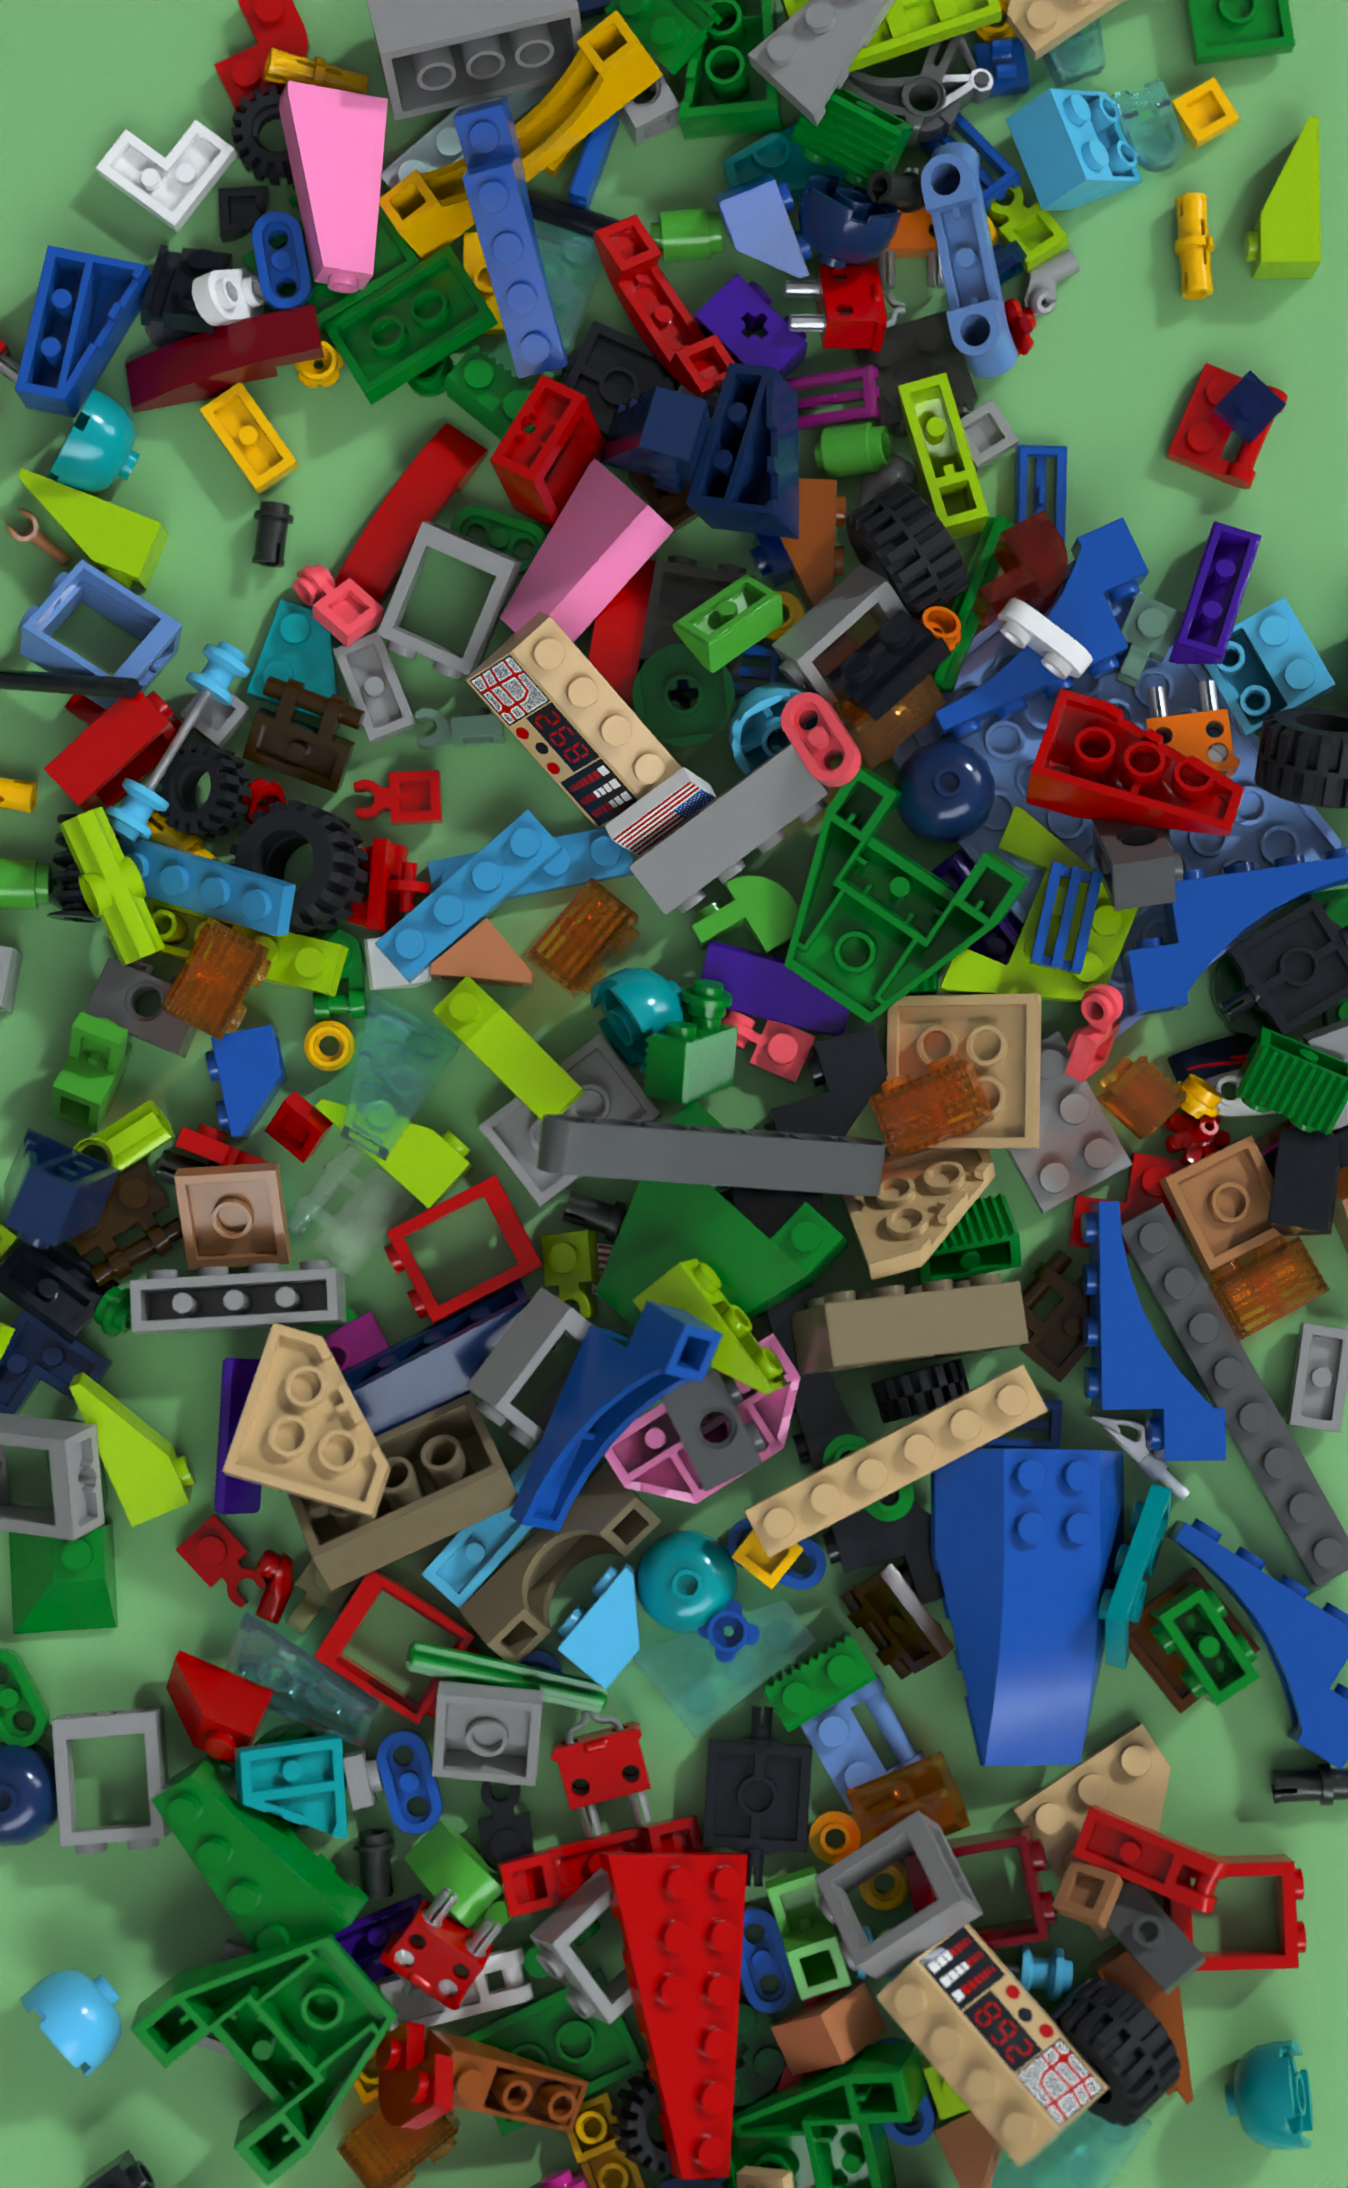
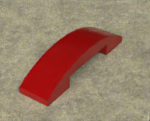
M636 214L595 231L593 239L609 281L632 324L659 362L680 384L699 398L722 388L728 365L735 362L716 334L708 338L704 336L658 267L662 252Z
M446 423L421 450L384 499L347 557L335 579V587L351 578L382 605L400 578L402 568L406 563L422 521H436L455 492L463 490L488 454V450Z
M647 560L595 618L588 658L590 663L632 711L633 684L639 670L647 617L650 611L657 570V561Z
M697 1816L678 1817L603 1833L598 1837L595 1835L593 1838H583L497 1864L507 1916L512 1918L560 1905L561 1901L567 1900L602 1867L598 1852H704Z

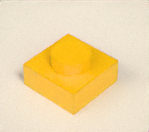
M1215 77L1173 100L1169 107L1170 112L1194 150L1237 126L1240 119Z
M752 1529L731 1557L772 1590L804 1548L796 1543L768 1558L754 1529Z

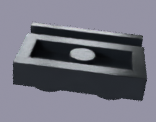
M161 244L140 308L141 325L149 326L150 320L163 322L164 328L214 335L216 326L208 324L201 317L195 306L192 296V284L195 278L211 271L233 269L232 254L183 247L181 253L169 251L168 245Z
M901 610L827 676V679L836 692L862 712L866 711L871 719L876 722L952 653L945 640L941 637L939 639L935 637L930 629Z
M22 1241L0 1266V1293L70 1344H73L92 1322L96 1308L105 1293L113 1287L118 1288L119 1283L112 1279L99 1287L89 1271L94 1265L84 1258H80L79 1254L63 1243L54 1247L49 1245L47 1249H43Z

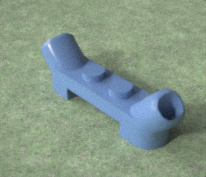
M947 143L936 148L931 154L929 162L924 166L921 174V189L925 209L932 216L950 307V311H946L950 335L954 346L964 354L970 372L975 377H997L1008 372L1018 359V352L1008 327L979 180L980 158L977 151L967 143Z

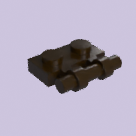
M269 676L264 686L263 695L279 700L278 710L275 713L261 707L256 711L242 758L337 793L342 787L355 742L337 736L339 725L343 724L359 730L365 711L347 705L348 699L332 694L329 698L305 689V683L290 678L286 682ZM300 708L322 716L320 728L318 729L294 720L297 709Z
M144 1161L118 1175L97 1226L69 1239L80 1258L87 1256L98 1248L102 1252L106 1260L89 1269L99 1287L116 1277L121 1281L133 1273L132 1267L156 1253L161 1257L173 1250L171 1244L183 1238L181 1221L178 1217L162 1227L155 1220L154 1215L168 1208L170 1203ZM139 1225L146 1236L120 1251L114 1239Z
M1058 1248L1045 1263L1040 1261L1031 1271L1034 1277L1021 1291L1027 1330L1032 1334L1028 1338L1029 1343L1023 1344L1019 1350L1057 1382H1061L1091 1347L1084 1345L1082 1333L1083 1318L1085 1315H1090V1295H1084L1082 1274L1073 1285L1061 1276L1073 1260ZM1051 1290L1061 1300L1046 1318L1042 1320L1032 1310L1044 1295Z
M892 1563L867 1577L857 1586H851L839 1596L850 1611V1614L847 1616L856 1629L862 1627L878 1649L875 1653L884 1666L890 1665L901 1680L912 1672L915 1674L941 1660L955 1648L943 1632L941 1625L930 1615L912 1591L908 1581L900 1575Z

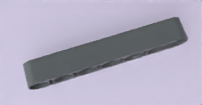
M546 1114L542 1117L537 1169L548 1173L574 1176L878 1196L880 1195L886 1143L873 1139Z

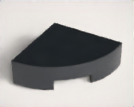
M268 186L218 188L220 237L222 243L235 241L252 232L256 221L267 212L270 200Z

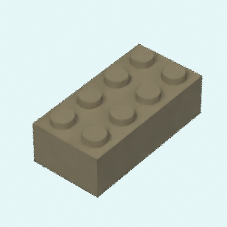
M1000 1274L976 1276L966 1281L953 1283L952 1279L921 1283V1286L904 1288V1285L875 1288L872 1289L873 1291L855 1294V1291L824 1294V1297L806 1300L807 1309L790 1314L799 1375L984 1353L1029 1343L1020 1281L1001 1283Z
M472 1393L375 1437L391 1467L375 1519L287 1493L311 1557L331 1591L514 1506L518 1496L489 1428L481 1412L476 1409L478 1405Z

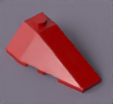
M1060 688L1030 772L1026 803L1076 818L1230 836L1244 793V787L1195 756L1185 757L1163 743L1164 737L1151 728L1147 732L1124 718V711L1110 702Z

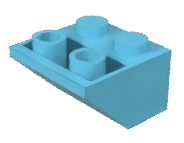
M1050 88L1006 119L1042 210H1072L1135 187L1142 182L1136 167V154L1133 148L1126 142L1118 122V109L1115 103L1108 97L1107 92Z
M1285 596L1233 627L1222 664H1204L1245 737L1262 730L1263 718L1265 716L1286 709L1305 708L1334 691L1336 685Z
M625 1562L620 1570L611 1564L592 1587L591 1592L596 1596L595 1600L586 1610L578 1604L562 1622L557 1631L563 1637L557 1649L605 1690L640 1649L634 1568L627 1562Z

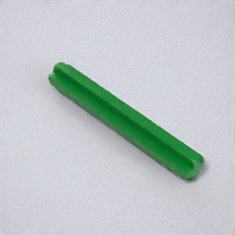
M997 515L996 517L988 518L967 571L968 588L958 594L952 610L961 622L960 642L955 644V649L951 652L952 654L935 668L925 680L926 686L933 689L935 693L943 695L944 693H951L955 688L1015 531L1014 523L1008 521L1004 516Z
M418 1640L411 1643L406 1655V1669L411 1672L467 1684L544 1691L543 1701L590 1712H601L608 1698V1688L606 1690L591 1679Z

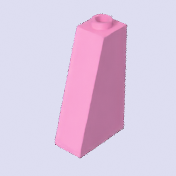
M288 81L280 97L279 111L314 282L328 284L330 290L339 293H354L358 289L364 290L374 272L388 99Z
M594 459L587 467L499 617L514 632L509 639L541 611L549 615L574 643L674 531L646 502L597 459Z

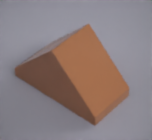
M487 918L432 962L430 967V975L436 981L460 983L468 975L476 984L534 989L532 971Z
M864 1980L770 2025L793 2076L843 2064L887 2030Z
M973 2112L934 2130L960 2188H990L1003 2148Z

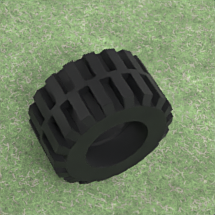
M901 482L895 483L847 516L846 527L848 537L860 563L888 580L914 619L921 618L927 608L942 606L968 588L965 564L953 539L928 503L907 485Z
M1295 708L1265 716L1263 718L1254 777L1256 785L1276 797L1294 803L1324 808H1348V713L1327 709Z
M289 800L287 805L279 801L269 804V813L260 809L253 813L251 817L254 823L251 826L242 824L237 832L242 838L239 845L234 843L231 845L229 854L235 856V863L229 865L284 881V871L288 859L296 849L309 843L314 856L313 870L305 885L295 892L289 932L314 936L319 935V929L330 932L338 928L337 918L347 921L354 914L349 908L353 902L361 904L365 895L359 892L361 883H368L369 872L362 870V864L369 862L368 853L358 848L363 842L359 833L349 829L351 824L344 819L309 803L305 804L296 800Z
M1098 1977L1085 1979L1048 2014L1110 2086L1087 2109L1108 2123L1114 2125L1118 2123L1121 2126H1129L1131 2123L1135 2124L1180 2077L1179 2070L1181 2065L1176 2055L1177 2050L1164 2026L1136 1996L1112 1981L1107 1982L1103 1978Z

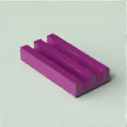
M869 365L785 379L795 391L863 381V389L798 399V411L864 401V407L798 417V431L882 418L881 408L877 407V398H880V389L876 387L875 378H879L878 368Z

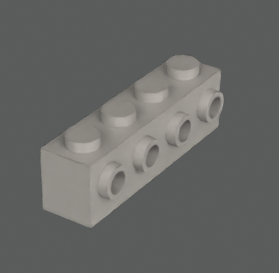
M790 742L634 859L628 867L664 915H667L676 907L683 914L706 897L701 889L716 877L724 884L744 869L746 864L742 858L756 847L764 854L787 836L782 829L784 826L797 817L805 823L821 812L828 805L823 797L829 794L831 787L822 784L810 774Z
M329 1260L299 1262L300 1270L280 1271L278 1263L248 1265L249 1273L229 1274V1268L226 1266L197 1268L198 1276L178 1277V1270L174 1269L146 1271L147 1279L130 1280L131 1332L141 1335L272 1328L273 1323L287 1327L347 1323L345 1272L337 1268H331Z

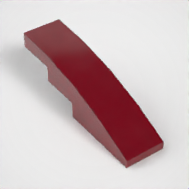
M309 304L267 313L215 328L214 335L199 333L126 363L125 367L133 412L216 398L230 389V385L278 377L277 366L324 358L315 305Z

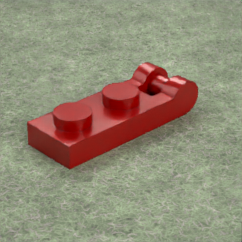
M1094 1804L1088 1810L1072 1856L1119 1874L1120 1877L1208 1914L1213 1912L1217 1897L1213 1893L1218 1880L1225 1879L1230 1866V1862L1218 1855L1201 1851ZM1184 1865L1199 1871L1193 1886L1179 1881Z

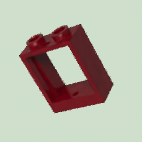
M1030 1825L947 1839L955 1857L1018 1847L1032 1918L973 1928L991 1949L1048 1940L1051 1930L1050 1923L1058 1922V1916L1053 1907L1054 1895L1052 1890L1043 1892L1039 1871L1047 1870L1046 1856L1041 1838L1032 1839ZM914 1850L904 1855L903 1859L914 1913L917 1914L939 1899Z

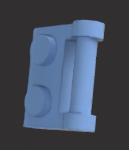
M875 1674L877 1679L800 1725L850 1812L901 1781L918 1774L930 1765L923 1751H916L882 1692L885 1685L878 1674ZM863 1701L899 1761L887 1769L884 1768L850 1709Z

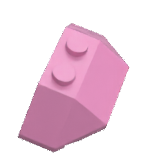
M774 1333L758 1343L762 1348L770 1349L777 1356L783 1366L781 1374L788 1385L781 1390L765 1395L734 1379L744 1402L735 1406L742 1422L745 1425L754 1421L767 1448L758 1453L762 1462L784 1449L801 1378ZM718 1371L721 1377H723V1376L726 1375V1374H724V1373ZM663 1402L635 1419L604 1454L624 1488L695 1504L739 1477L737 1476L705 1491ZM717 1411L705 1415L700 1424L702 1436L710 1442L724 1440L731 1428L728 1417L724 1413Z

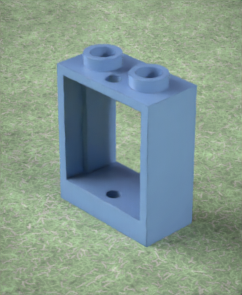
M81 560L69 574L64 571L58 575L50 587L49 597L40 607L37 605L31 606L22 617L18 627L19 631H21L20 654L47 672L110 676L51 638L78 605L83 602L142 641L113 675V677L135 678L139 683V690L142 693L178 652L182 631L181 623L84 560ZM84 695L106 710L120 699L116 697Z

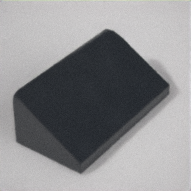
M1293 1128L1281 1129L1268 1222L1283 1236L1331 1235L1343 1147V1138L1341 1136L1313 1131L1305 1132Z

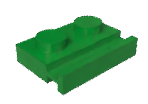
M612 0L604 10L608 15L617 10L643 47L674 76L708 38L706 32L714 23L719 25L723 20L704 0Z

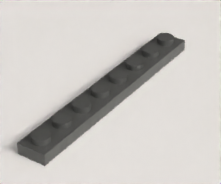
M1158 1202L1121 1223L1122 1239L1128 1253L1213 1406L1225 1408L1226 1429L1312 1585L1319 1587L1347 1571L1348 1536L1164 1204Z

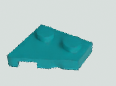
M283 599L280 600L247 690V694L250 697L279 706V700L263 695L264 686L269 676L286 682L290 678L305 683V689L329 698L332 694L338 695L336 666L332 650V634L313 618V610ZM300 708L296 711V713L322 721L323 718Z
M332 1734L235 1748L237 1797L240 1803L263 1812L276 1814L285 1820L327 1832L339 1839L348 1838L343 1749L340 1736Z

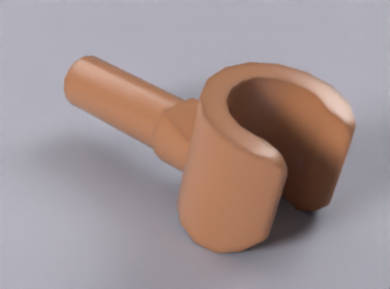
M16 508L29 519V526L23 532H16L5 523V528L9 534L18 541H30L35 546L40 547L60 565L64 566L71 557L38 529V521L32 513L24 508Z

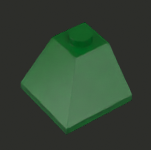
M103 1524L75 1540L9 1532L13 1634L118 1627L113 1524Z

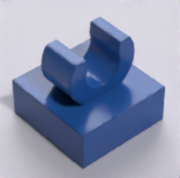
M1019 38L991 40V42L973 45L972 56L977 68L986 69L993 77L994 82L989 98L1028 92L1030 81L1024 45Z

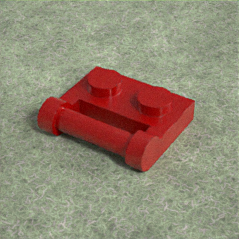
M1205 363L1165 458L1234 487L1250 489L1256 476V472L1253 470L1276 413H1281L1288 400L1287 394L1275 387L1261 386ZM1246 402L1256 406L1257 409L1235 462H1229L1220 457L1242 404Z

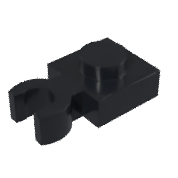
M483 1781L481 1798L483 1803L492 1810V1817L478 1819L481 1854L487 1865L497 1872V1864L535 1852L530 1812L515 1813L514 1806L517 1804L521 1793L520 1785H509L510 1795L505 1799H497L492 1795L491 1783Z

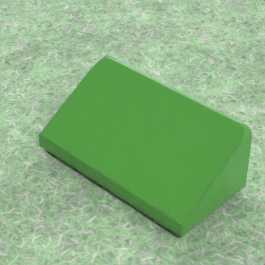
M745 574L673 623V630L703 667L709 672L714 673L782 625V596Z

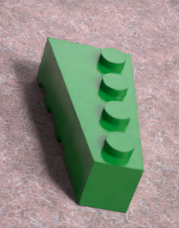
M704 0L723 20L719 25L716 23L712 25L706 32L708 38L689 58L685 94L678 114V121L685 140L783 130L781 93L751 66L748 54L777 30L776 0Z
M209 1754L174 1775L151 1799L160 1815L255 1952L327 1933L334 1935L351 1925L369 1900V1897L360 1888L355 1886L352 1889L334 1872L337 1867L322 1853L317 1857L295 1836L298 1831L287 1820L283 1818L278 1820L270 1812H263L240 1803L237 1797L236 1773L222 1760L215 1759Z

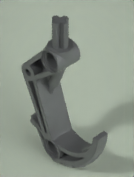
M967 33L930 45L920 75L881 78L856 70L849 73L842 87L860 96L862 99L868 100L871 104L886 110L888 113L894 114L897 118L912 124L914 128L906 146L916 147L917 143L930 142L941 135L947 138L955 126L958 112L970 102L979 104L986 101L991 94L994 81L990 72L983 68H977L965 41ZM959 52L969 74H949ZM922 102L929 105L931 110L925 112L918 111L911 104Z

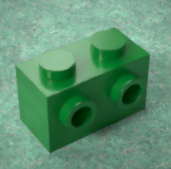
M1191 1584L1149 1612L1156 1622V1625L1150 1628L1153 1637L1166 1655L1175 1651L1185 1667L1184 1670L1179 1672V1675L1195 1699L1204 1695L1206 1700L1218 1706L1260 1678V1675L1252 1665V1662L1257 1660L1254 1651L1240 1633L1233 1636L1223 1621V1618L1228 1613L1211 1589L1204 1592L1201 1587Z

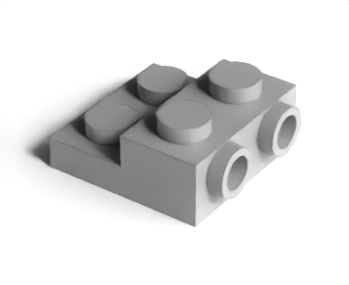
M439 1681L432 1776L455 1780H476L507 1785L536 1786L544 1691Z

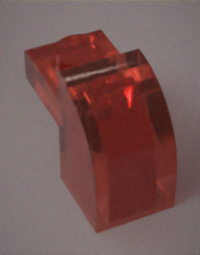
M1041 511L1000 533L993 556L1005 575L980 587L973 607V612L983 626L998 619L999 613L1011 598L1027 603L1042 615L1053 605L1067 570L1068 557L1063 539L1045 512Z

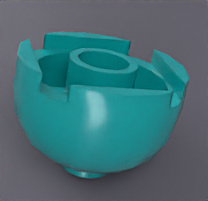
M93 388L72 426L60 453L54 461L47 478L84 493H97L106 490L116 480L117 476L127 481L140 454L132 450L136 431L133 420L125 408L109 396Z
M640 967L625 968L610 974L591 988L590 1001L592 1008L601 1004L606 1017L598 1022L603 1034L612 1048L628 1065L632 1067L638 1062L642 1063L641 1072H644L643 1069L648 1066L644 1061L648 1056L644 1049L649 1046L645 1039L652 1034L665 1031L667 1022H686L683 1008L686 1006V1003L681 999V988L673 980L667 981L664 977L649 969Z
M697 1530L674 1531L657 1538L643 1553L636 1571L637 1595L644 1611L659 1626L677 1633H698V1628L708 1624L714 1615L726 1609L729 1600L735 1599L738 1591L737 1569L728 1550L715 1537Z
M1296 2040L1271 2042L1252 2048L1242 2056L1236 2065L1234 2082L1226 2083L1225 2100L1229 2115H1238L1245 2133L1254 2142L1270 2149L1309 2148L1312 2142L1302 2136V2131H1313V2109L1307 2070L1296 2071L1293 2056L1303 2055L1301 2047Z

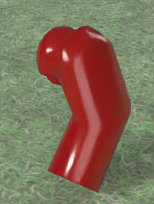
M267 1549L261 1554L256 1570L261 1576L270 1579L255 1615L272 1623L279 1624L293 1591V1561L285 1552H282L280 1555L274 1550Z

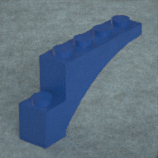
M506 97L458 110L453 119L467 166L462 179L518 379L565 367L568 364L540 252L522 164L521 147L508 99Z
M1123 517L1077 537L1071 549L1075 559L1071 573L1060 598L1047 617L1048 620L1079 642L1090 653L1093 661L1082 676L1090 673L1092 679L1100 678L1120 667L1118 660L1122 659L1129 648L1107 599L1110 598L1113 604H1118L1135 596L1141 591L1138 585L1143 583L1149 573ZM1027 645L996 675L968 695L936 711L931 724L939 740L952 735L954 741H959L982 729L980 722L997 714L1001 721L1025 711L1028 708L1026 701L1041 694H1044L1046 699L1050 700L1058 696L1060 688L1070 691L1075 687L1072 681L1077 678L1070 675L1065 680L1058 678L1041 663L1043 657Z
M1348 847L1324 852L1325 860L1305 862L1304 855L1281 857L1274 860L1275 867L1255 870L1254 862H1244L1225 866L1223 868V875L1205 877L1204 870L1202 869L1184 871L1183 881L1176 882V902L1163 904L1170 944L1164 945L1163 937L1142 939L1133 942L1134 950H1128L1121 956L1130 1017L1181 1010L1189 1004L1187 993L1197 978L1218 953L1241 932L1264 916L1297 899L1328 888L1348 884Z
M1119 1201L1089 1202V1212H1083L1081 1217V1236L1083 1243H1089L1090 1263L1083 1264L1082 1267L1084 1295H1090V1315L1084 1316L1082 1326L1084 1345L1091 1346V1367H1085L1083 1374L1085 1397L1092 1398V1408L1101 1410L1153 1409V1418H1147L1145 1441L1147 1448L1153 1449V1458L1162 1461L1226 1460L1225 1408L1212 1406L1178 1370L1159 1342L1142 1309L1129 1272L1122 1239Z
M648 1300L632 1337L627 1334L589 1325L509 1516L522 1525L559 1532L575 1498L594 1467L612 1443L635 1419L658 1400L692 1380L702 1383L723 1334L685 1310Z
M1195 1518L1192 1525L1177 1520L1167 1538L1198 1560L1222 1583L1246 1613L1262 1639L1279 1676L1289 1709L1292 1729L1287 1736L1331 1765L1342 1770L1348 1760V1688L1340 1683L1336 1685L1334 1690H1331L1330 1687L1348 1659V1614L1326 1602L1323 1609L1309 1602L1305 1598L1310 1590L1284 1574L1279 1581L1273 1579L1261 1571L1266 1564L1265 1561L1240 1546L1234 1554L1218 1543L1222 1534L1199 1519Z

